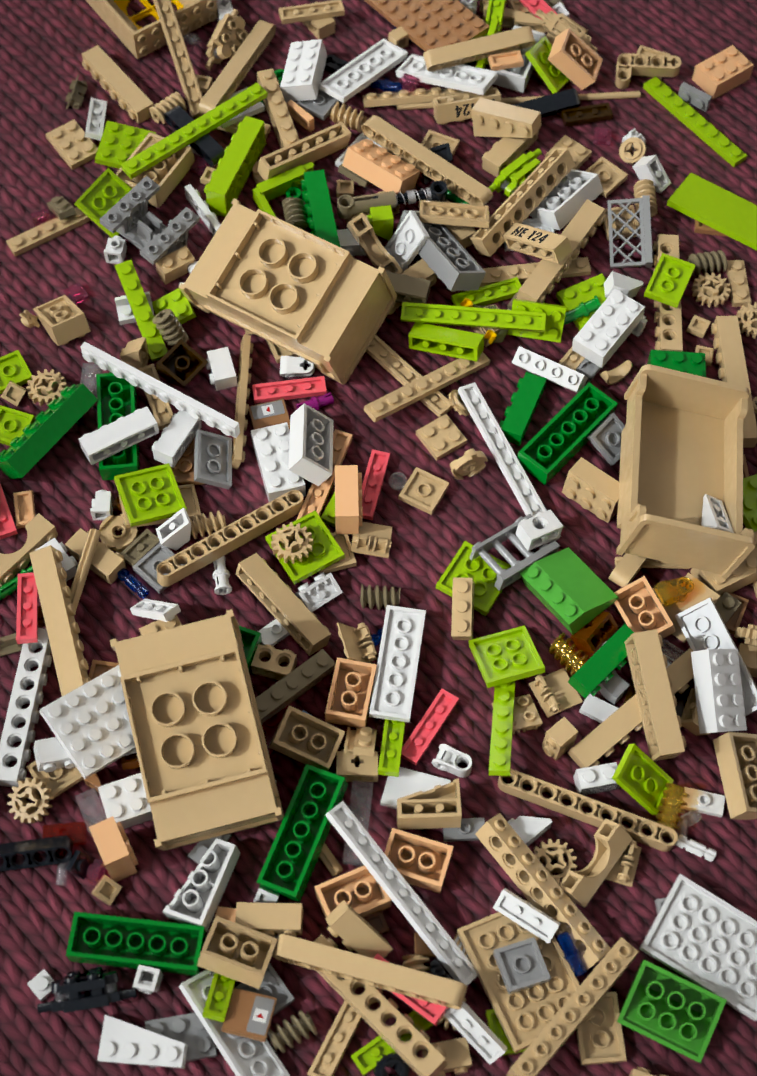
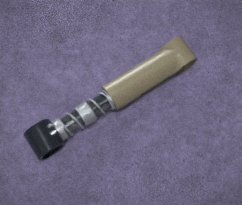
M434 181L431 186L425 188V190L422 188L420 191L409 190L406 193L399 192L398 194L394 191L356 197L341 195L337 199V214L342 219H350L354 214L370 212V207L391 205V209H394L399 204H413L416 201L420 202V200L446 202L448 186L444 181Z

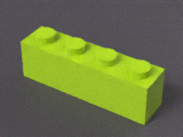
M415 322L409 332V349L478 361L484 350V334Z

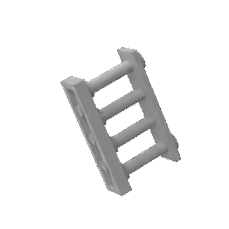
M531 514L519 517L512 525L483 542H477L472 547L470 560L472 561L479 556L482 557L497 574L494 586L499 591L520 579V573L534 562L558 552L560 545L556 541L539 546V550L535 553L527 551L515 535L518 523L525 518H531ZM509 539L526 558L522 561H517L501 543ZM495 548L511 565V568L507 570L502 569L487 551Z

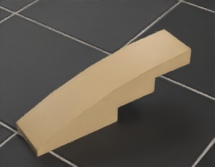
M484 4L483 20L485 21L488 9L486 4ZM505 8L502 27L513 28L514 25L520 27L530 26L531 30L545 33V29L542 27V19L518 10Z

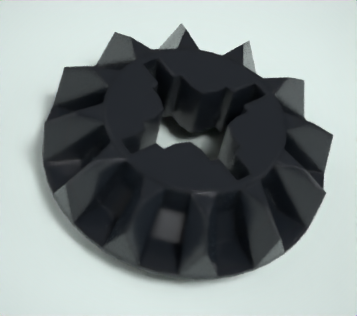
M435 959L430 962V970L433 975L453 980V977L441 962Z
M393 1052L383 1055V1058L376 1061L377 1065L375 1070H373L375 1076H387L386 1067H393L397 1075L390 1073L388 1076H408L409 1074L408 1064L398 1054Z

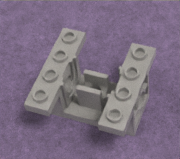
M145 176L99 219V223L112 233L115 231L120 233L140 249L142 257L154 265L160 258L185 245L187 246L188 231L200 221V217L186 207L173 220L170 219L168 227H166L160 219L151 212H148V200L160 190V186L148 176Z

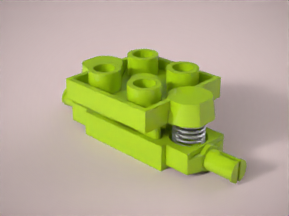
M537 148L533 153L531 151L526 155L523 153L500 171V175L488 187L491 192L496 191L499 193L504 190V194L509 198L541 164L536 159L542 154L541 150Z

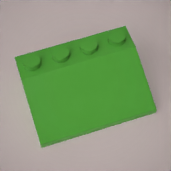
M569 547L534 562L520 573L524 585L572 635L619 599Z
M642 960L617 1022L701 1063L727 1000L646 960Z

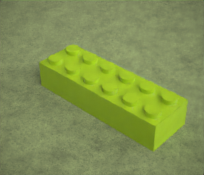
M249 116L244 117L243 121L238 125L236 134H233L230 145L226 147L223 158H220L216 171L212 172L210 182L205 185L206 202L209 210L216 215L227 216L233 206L231 202L233 199L238 198L252 172L254 164L266 145L264 121Z

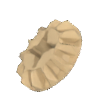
M628 138L620 146L619 155L621 159L631 164L639 161L642 157H645V144L639 138ZM634 146L635 150L637 151H635L632 156V154L629 151H632V148Z
M458 390L451 391L448 394L450 406L455 411H458L460 415L468 416L470 413L461 399Z

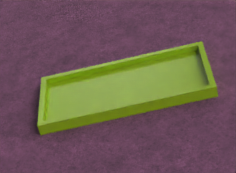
M690 173L669 198L667 206L757 251V205Z

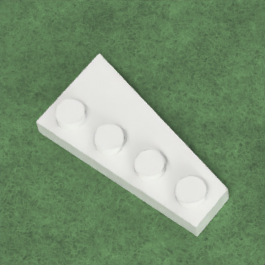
M105 1015L97 1061L185 1069L188 1045Z

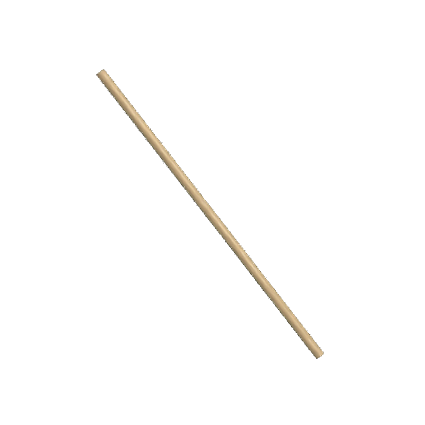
M640 91L578 94L580 101L640 98ZM543 96L501 98V102L517 104ZM433 102L397 105V110L433 108Z

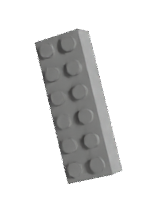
M403 211L396 228L400 226L409 211ZM422 223L430 237L418 254L428 264L429 268L437 274L438 278L444 282L450 291L478 290L486 274L482 267L443 224Z

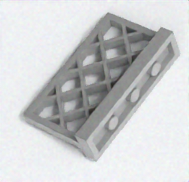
M650 195L642 196V198L607 200L610 268L640 266L652 268ZM639 203V209L635 214L628 209L631 204ZM611 205H620L623 209L616 215L611 210ZM624 211H627L632 216L627 222L620 218ZM634 218L640 222V226L636 230L628 225ZM616 220L623 224L618 232L612 227ZM626 227L633 232L628 239L620 234ZM634 235L641 239V242L636 247L629 242ZM617 236L624 241L619 248L613 244V240ZM626 244L634 249L628 256L621 251ZM637 252L641 255L642 261L634 262L630 257ZM618 253L625 258L621 263H614V257Z

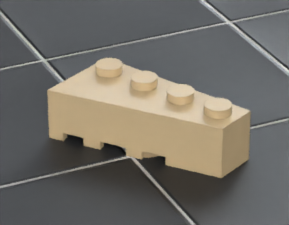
M481 97L471 109L474 136L533 138L541 127V112Z

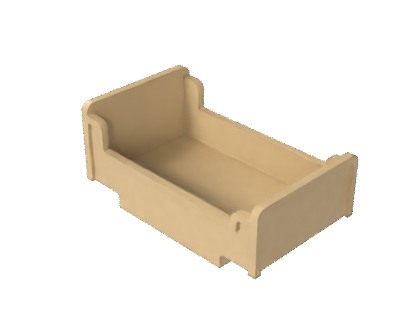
M233 199L231 202L232 208L185 283H181L178 288L193 307L206 313L211 312L317 365L324 375L342 385L346 384L396 301L397 294L385 269L381 267L376 269L353 258L350 252L264 211L258 209L255 212L241 205L239 200Z
M651 364L641 367L624 394V399L627 400L626 425L621 434L620 483L617 512V528L621 529V537L616 554L623 555V553L718 573L722 574L723 578L728 579L755 549L753 529L744 528L743 530V419L748 411L749 389L747 387ZM705 494L722 500L734 533L701 526L703 496Z
M233 609L226 610L227 614L206 620L122 641L117 639L110 640L111 647L116 652L121 672L120 680L147 802L150 804L157 839L154 840L155 847L162 851L277 822L284 818L245 658L240 628Z

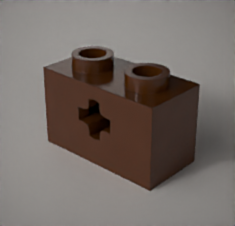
M603 611L570 637L578 650L595 654L619 626L609 612Z

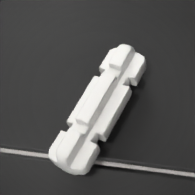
M682 834L678 835V840L675 843L676 846L682 849L684 847L686 851L699 857L704 856V859L710 862L715 859L716 850L712 848L707 849L705 845L692 839L688 840V837Z

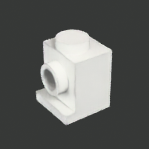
M120 236L108 238L106 249H104L106 263L119 264L124 262L127 251L125 239Z
M96 491L95 499H92V508H90L93 520H104L113 515L112 502L114 500L111 491Z
M139 965L132 987L139 989L140 992L145 994L159 992L163 974L160 969Z

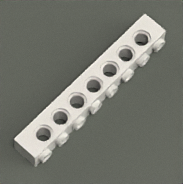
M38 628V643L22 645L0 741V786L19 787L18 781H25L27 771L25 765L31 757L29 747L30 743L34 742L35 730L33 729L35 723H38L39 720L38 707L43 702L42 688L47 683L48 676L46 670L47 667H50L52 660L47 629ZM42 648L40 652L34 653L36 649ZM35 666L38 667L37 670H35V671H30V669H31L32 667H35ZM29 685H34L32 689L26 690ZM24 704H30L28 708L21 709ZM20 723H26L24 727L17 728ZM22 742L20 746L13 747L14 743ZM17 761L15 766L8 767L10 762Z

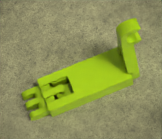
M312 162L301 164L256 184V188L253 189V200L259 209L276 217L268 201L285 194L290 187H301L304 172L313 171L314 164Z

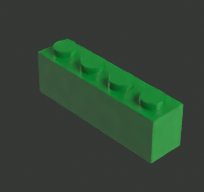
M529 372L525 373L524 378L520 377L517 384L519 389L517 392L514 391L511 397L512 405L511 407L507 406L504 414L506 418L504 421L501 420L499 424L508 442L520 446L544 392L546 378Z
M624 624L569 679L568 683L585 699L590 694L592 696L596 695L601 689L599 685L603 681L607 683L615 675L612 672L616 668L620 670L628 662L625 660L628 656L624 642L634 632Z

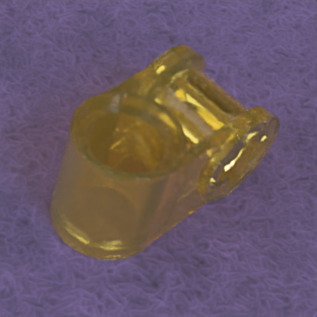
M680 577L661 581L654 586L653 590L662 606L667 607L675 603L684 602L688 597V593L694 589V583L688 577Z

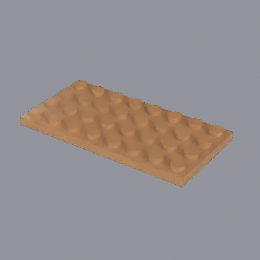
M364 0L396 28L402 26L408 33L409 39L425 52L480 38L488 33L490 27L458 0Z

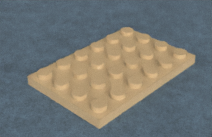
M497 912L457 929V934L514 1053L528 1048L580 985L555 936H553L548 944L502 913ZM535 937L551 979L549 982L508 994L493 951ZM593 1010L588 1014V1016L583 1020L582 1023L591 1020L595 1017Z

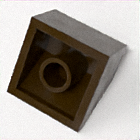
M180 339L156 363V372L170 384L185 388L208 364V361Z

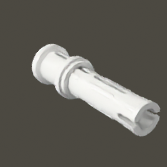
M222 556L213 561L214 572L212 576L215 580L216 587L214 591L217 595H226L232 591V587L229 585L230 573L226 569L225 556Z

